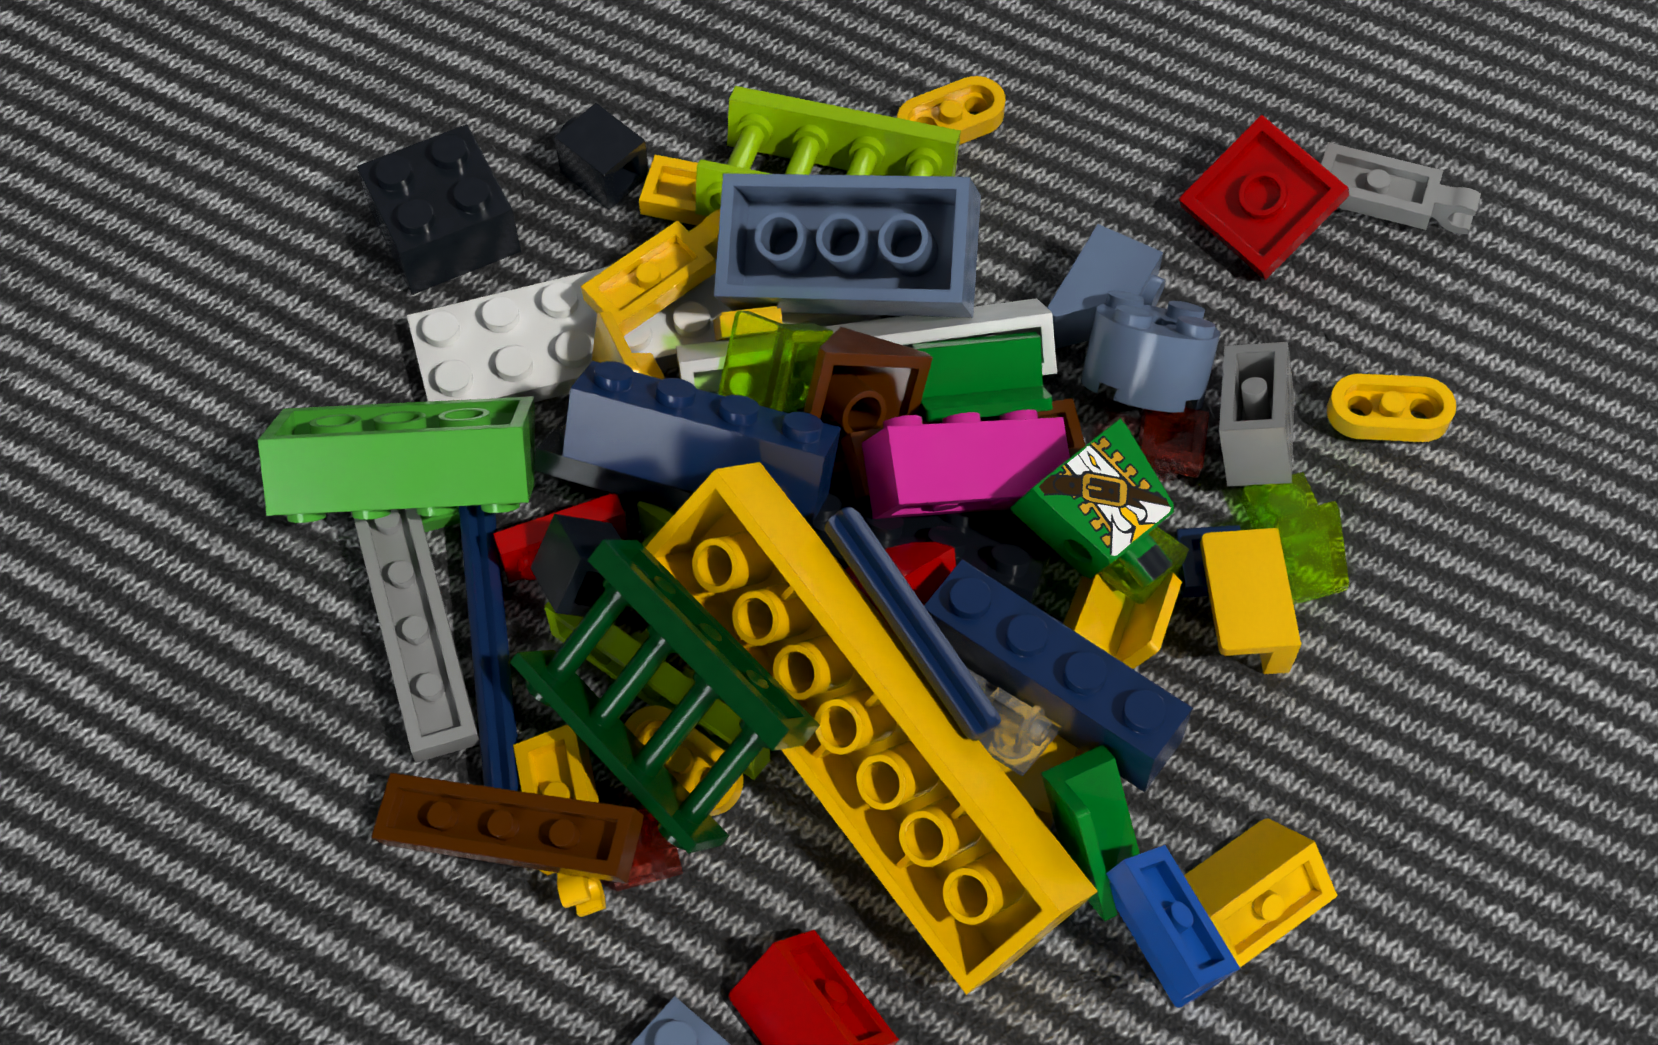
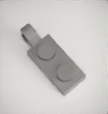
M1330 142L1327 143L1321 164L1349 188L1350 196L1338 208L1424 230L1427 229L1430 217H1433L1444 229L1457 234L1469 233L1481 193L1465 187L1441 185L1440 181L1443 170Z

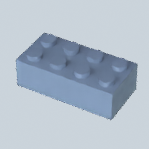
M723 173L714 297L732 311L777 306V309L781 308L783 313L973 318L981 195L970 177Z

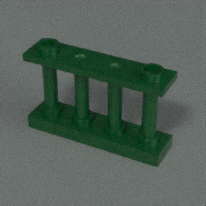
M602 540L587 561L605 578L602 581L605 590L557 652L555 650L517 652L510 663L526 679L525 686L528 692L542 704L552 707L656 818L658 830L668 842L677 848L685 850L688 854L722 846L729 835L710 816L711 811L763 748L776 751L804 746L819 728L820 724L638 540ZM625 607H633L649 623L647 627L649 637L602 697L599 698L575 672ZM670 653H678L695 671L693 673L695 683L644 746L619 718ZM717 699L722 700L741 718L739 725L742 730L693 791L689 793L664 765Z

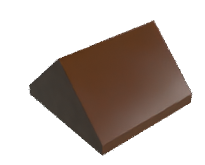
M840 327L819 347L803 412L817 416L823 423L841 427L833 473L849 474L841 444V439L852 432L883 428V422L891 418L918 414L933 359L931 355L844 327Z

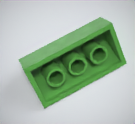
M534 396L285 408L258 439L266 515H287L289 522L308 523L324 519L327 516L326 513L352 512V517L355 519L369 520L388 516L391 514V509L416 508V513L421 516L446 515L454 512L455 506L481 505V510L487 513H504L516 510L520 507V503H529L534 488Z

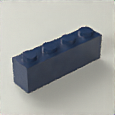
M592 361L570 388L562 456L690 492H695L715 469L761 462L805 520L812 525L829 494L841 427L823 423L817 416L809 413H786L763 407L755 400L746 396H723L700 390L692 383L683 379H659L637 373L628 365L620 362L606 361L600 363Z
M962 559L924 605L977 682L1084 753L1104 745L1115 757L1120 777L1144 793L1181 744L1193 707Z

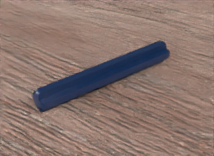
M850 506L839 510L826 521L824 525L825 532L964 735L974 741L988 736L1000 725L1001 716L861 514Z

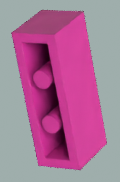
M1031 409L1005 413L999 417L998 421H981L980 414L976 412L947 416L942 419L940 424H923L922 417L917 415L900 416L884 421V429L862 442L873 519L1011 510L1010 507L1031 488L1070 458L1063 417L1038 418L1037 411Z

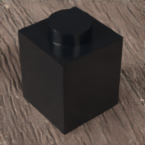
M597 103L579 117L568 120L560 132L554 136L560 173L607 210L614 207L647 178L649 167L646 141Z
M554 514L530 568L555 613L584 617L605 590L602 584L605 578L587 560L602 540H622L612 523Z

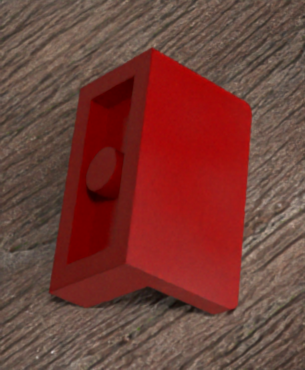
M815 930L774 942L729 993L731 1003L762 1045H895L899 1041Z

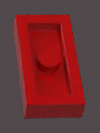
M612 493L493 533L508 582L512 583L520 579L537 580L530 567L554 514L612 523L621 539L629 540L625 513L618 495Z

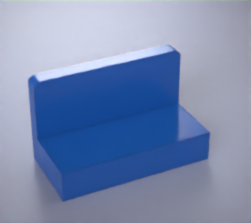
M1166 845L1124 859L1106 873L1111 882L1110 888L1116 909L1175 1007L1181 1008L1191 1003L1241 969Z

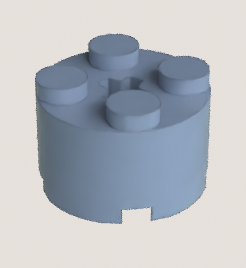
M1108 291L1106 303L1100 304L1096 308L1081 375L1082 384L1095 393H1098L1100 382L1116 388L1114 401L1143 409L1163 412H1184L1186 401L1188 400L1191 401L1195 410L1201 409L1220 337V331L1215 327V324L1203 319L1205 309L1182 301H1169L1168 307L1165 309L1144 305L1145 299L1130 292Z

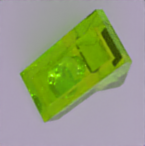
M1304 472L1292 474V483L1246 486L1243 490L1241 501L1253 529L1278 528L1293 605L1347 591L1349 578L1340 510L1336 501L1318 505Z

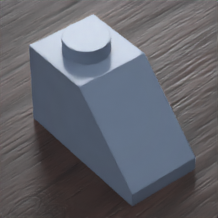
M1097 224L1047 307L1052 312L1055 349L1090 340L1096 308L1098 305L1106 303L1108 291L1130 292L1145 299L1144 305L1156 306L1166 282L1165 279L1158 277L1163 252Z

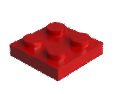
M1261 114L1178 200L1186 212L1266 280L1350 194L1347 185Z

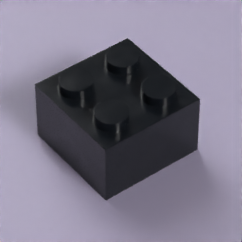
M467 124L357 166L369 209L412 295L521 252L513 210Z

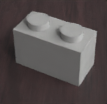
M1288 342L1224 346L1219 434L1227 486L1292 483L1294 390Z

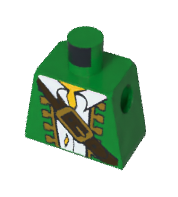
M1121 418L1031 488L1010 507L1021 521L1084 577L1091 579L1118 559L1143 589L1173 565L1172 561L1149 535V532L1174 512V504L1129 428Z

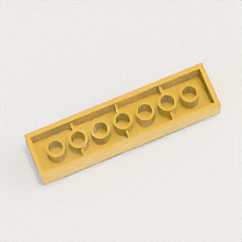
M761 462L715 469L645 548L820 724L819 728L804 746L781 749L967 995L1005 971L1098 891L979 740L969 739L964 735L897 635Z

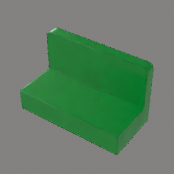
M1036 332L912 344L913 349L926 352L933 357L919 411L926 422H942V419L947 416L967 412L979 413L981 418L1001 416L1018 410L1031 409L1040 412L1053 409L1052 396L1043 387L1041 337Z
M1101 745L1042 772L1041 776L1060 844L1097 889L1098 892L1088 899V902L1100 917L1107 921L1118 914L1109 884L1110 880L1106 873L1124 859L1136 856L1140 852L1116 759L1104 745Z

